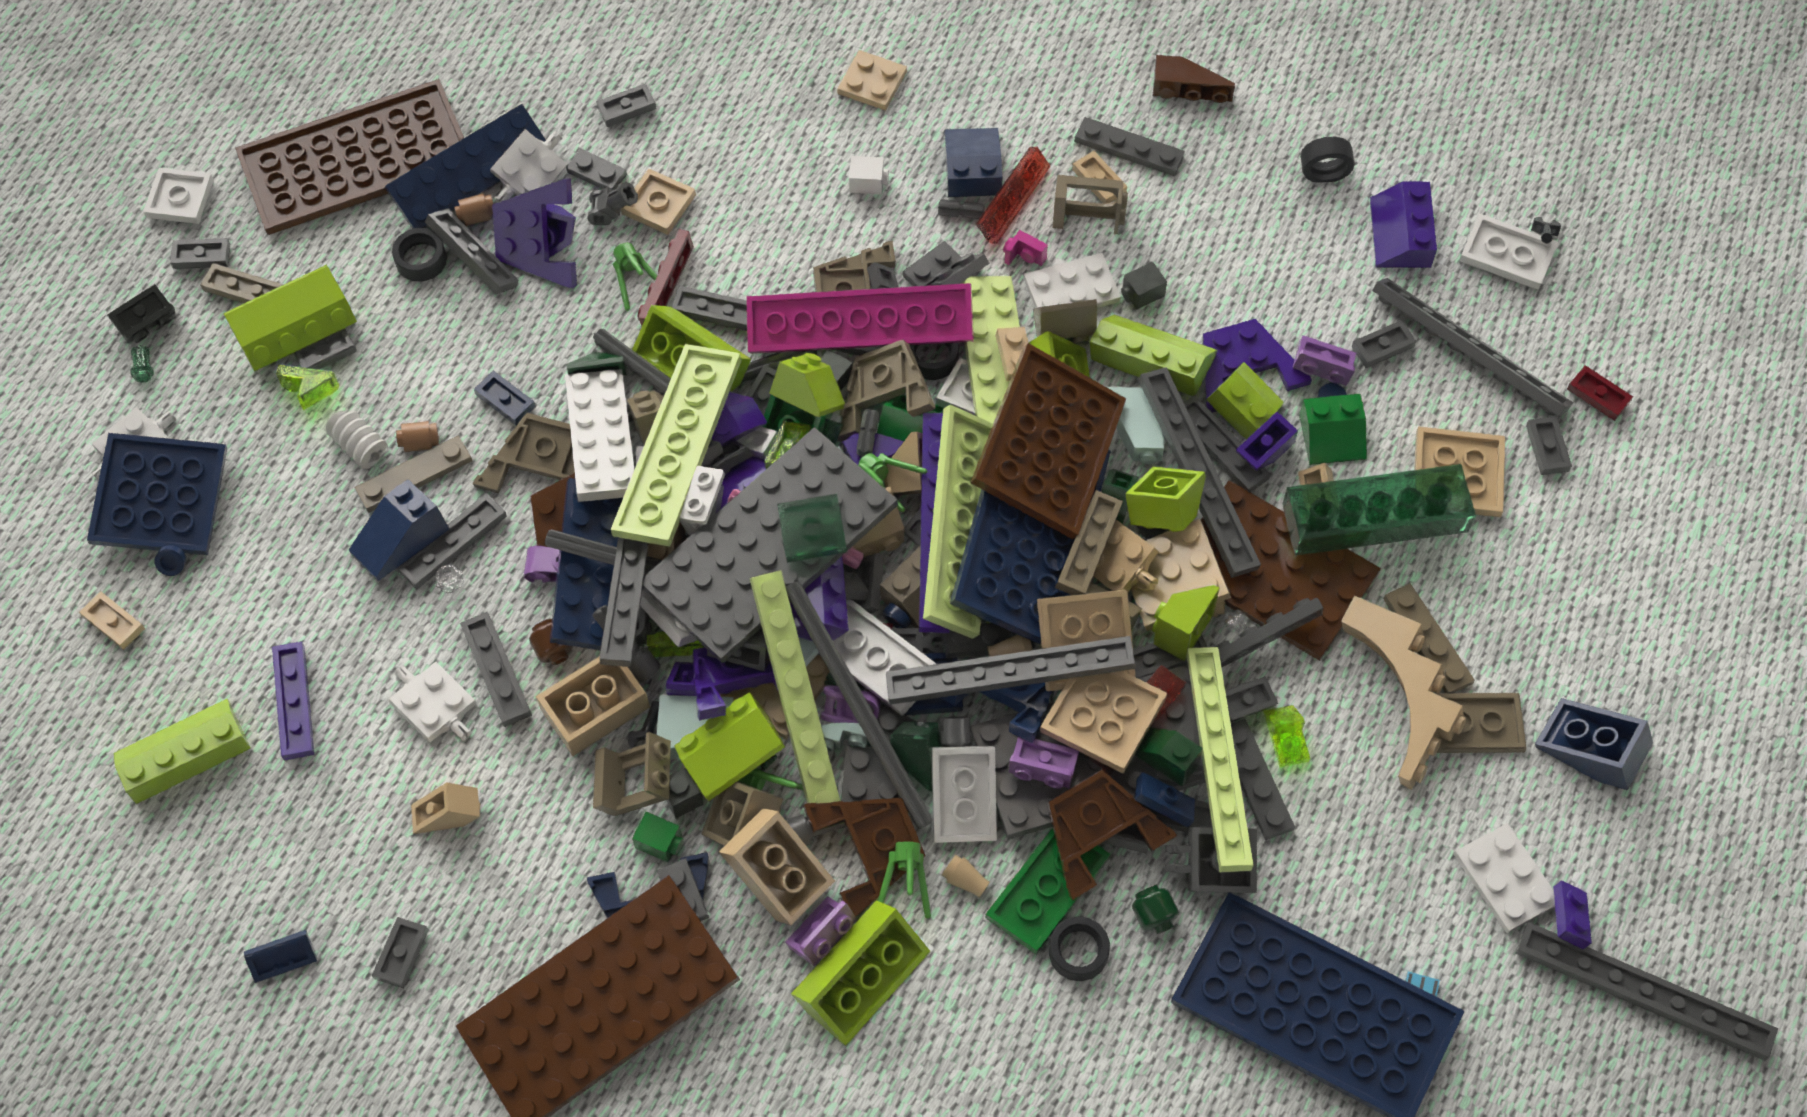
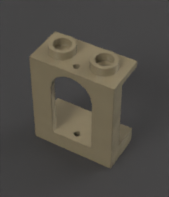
M1057 175L1052 228L1063 229L1065 215L1115 219L1114 234H1118L1119 225L1125 224L1128 193L1123 192L1124 181ZM1067 188L1108 191L1113 193L1117 199L1107 204L1066 200Z
M647 732L646 744L620 753L605 747L596 750L593 808L612 816H618L668 800L671 741ZM645 764L644 791L625 796V770Z

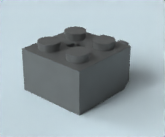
M1188 827V845H1165V852L1169 854L1188 853V865L1170 863L1165 865V872L1188 873V891L1257 893V829L1248 828L1253 859L1252 871L1219 872L1218 863L1215 861L1217 853L1213 828Z

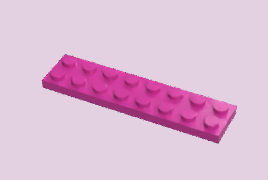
M971 283L746 296L748 353L750 354L884 347L900 340L906 341L909 345L974 342Z

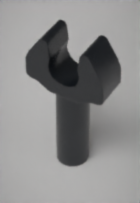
M1536 217L1533 220L1531 231L1540 233L1543 243L1548 244L1552 241V236H1559L1561 229L1559 222L1553 220L1552 223L1542 221V217Z
M652 701L642 729L629 732L628 744L630 749L637 747L639 741L646 740L647 732H654L658 722V701Z

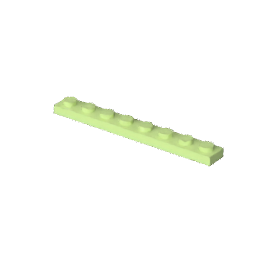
M782 571L750 578V583L807 803L816 804L840 801Z
M1218 647L1188 648L1187 662L1200 747L1203 748L1202 761L1219 872L1252 871L1253 859Z

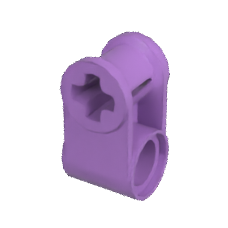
M544 546L529 547L527 549L524 578L530 582H534L535 579L542 580V583L556 582L559 550Z
M824 687L823 693L826 695L825 708L821 712L820 718L832 723H858L839 687ZM861 691L867 703L873 707V714L877 719L881 707L879 698L872 692ZM835 700H837L836 709L834 708V706H835Z

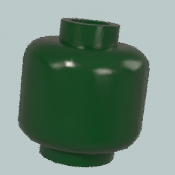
M1154 885L1135 894L1136 900L1132 904V909L1143 930H1155L1158 935L1174 927L1172 921L1178 917L1179 910L1168 889H1159L1158 885Z

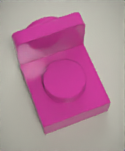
M1019 230L1014 238L1010 237L1003 247V252L1005 253L1004 263L1010 265L1017 254H1019L1025 262L1030 264L1036 263L1042 266L1047 259L1048 244Z

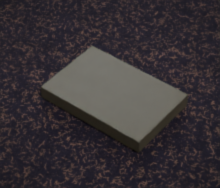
M1435 693L1462 705L1463 717L1466 718L1461 733L1459 735L1454 734L1451 742L1439 737L1441 744L1437 753H1525L1527 748L1519 693Z

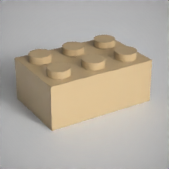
M600 656L536 696L542 713L572 756L650 708L646 692L629 668L600 665Z
M763 808L719 851L721 856L776 921L792 925L835 882L778 811Z

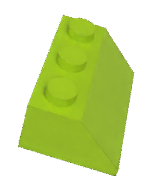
M750 692L734 700L726 708L725 715L709 718L704 725L694 732L685 735L680 742L674 745L681 762L708 801L785 748L770 717Z

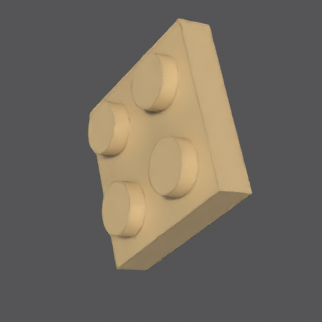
M858 50L837 88V93L886 111L907 73V66Z
M648 168L635 187V191L638 194L637 203L621 208V213L669 235L695 198L696 192L694 188Z

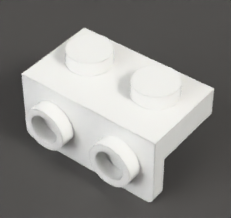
M702 466L696 467L680 514V522L688 535H692L702 525L707 524L725 476L723 470Z

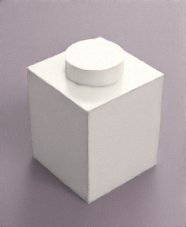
M851 156L849 172L850 193L882 195L883 185H888L889 169H884V158Z

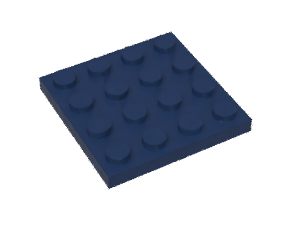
M108 433L87 542L91 545L159 551L167 545H174L187 554L208 555L228 449L226 444Z

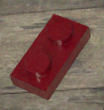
M1586 365L1569 383L1567 388L1568 391L1616 421L1634 397Z

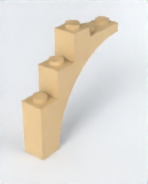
M1354 596L1341 621L1343 630L1364 642L1383 658L1396 675L1407 697L1410 709L1411 732L1407 755L1398 777L1401 785L1412 790L1416 782H1422L1428 767L1425 764L1429 756H1435L1441 744L1439 737L1451 742L1454 734L1459 735L1466 722V718L1463 717V707L1434 693L1441 691L1445 682V676H1443L1442 664L1414 653V651L1418 653L1421 650L1425 641L1421 623Z

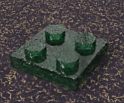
M837 494L777 504L787 563L847 552Z

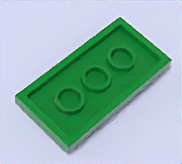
M1053 827L985 914L987 920L1036 955L1050 938L1056 926L1063 921L1082 896L1080 895L1074 900H1071L1069 897ZM1097 845L1080 857L1093 879H1095L1110 859L1111 854Z

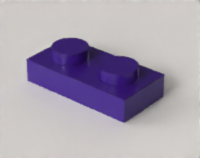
M1561 880L1553 886L1557 935L1559 938L1581 949H1585L1592 944L1587 893Z

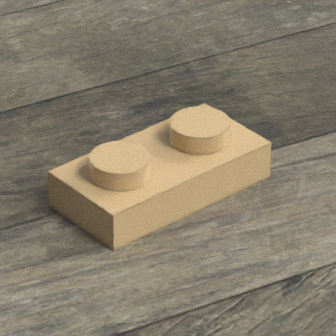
M1095 151L1073 163L1072 170L1078 177L1122 181ZM1125 183L1123 184V192H1127V185ZM1091 190L1103 204L1111 203L1117 199L1111 192Z
M1025 327L998 328L995 336L1006 381L1011 380L1022 349L1028 343Z
M101 591L79 611L85 620L123 650L145 630L138 620Z

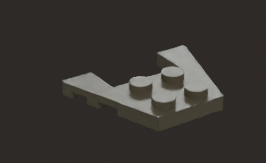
M893 241L885 242L882 247L873 250L871 248L861 251V254L850 258L844 256L813 267L815 292L871 289L867 268L875 262L889 268H895L896 260Z
M900 340L855 357L846 389L849 392L847 403L844 409L840 411L839 415L842 417L840 428L835 429L834 438L839 442H843L851 435L861 432L862 409L906 394L907 412L912 417L935 409L934 401L910 345L906 341Z
M526 413L506 438L505 445L498 454L493 455L488 461L487 468L474 479V487L499 493L509 467L557 480L575 473L570 424Z

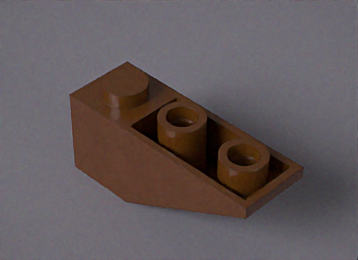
M1156 55L1153 96H1160L1164 99L1172 97L1186 98L1190 101L1202 99L1213 100L1217 103L1232 102L1235 89L1234 82L1184 57Z

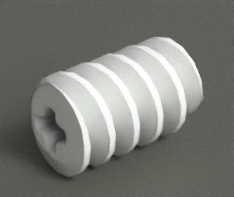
M338 411L328 419L325 425L326 434L331 436L333 441L339 444L340 448L346 451L347 455L353 458L355 463L360 465L362 469L373 467L387 450V442L381 439L378 433L373 432V428L366 425V421L359 418V414L356 411Z

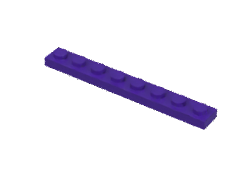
M923 413L922 468L927 469V473L922 474L919 632L949 633L950 629L923 619L943 413Z

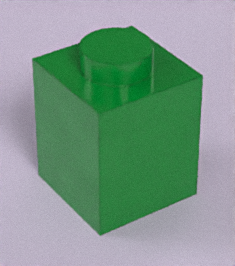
M645 812L632 837V841L636 849L669 863L672 855L677 856L679 854L684 838H681L682 833L679 825Z

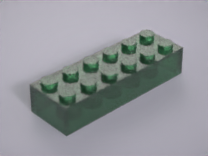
M1461 464L1287 487L1282 502L1295 556L1467 533L1476 517Z

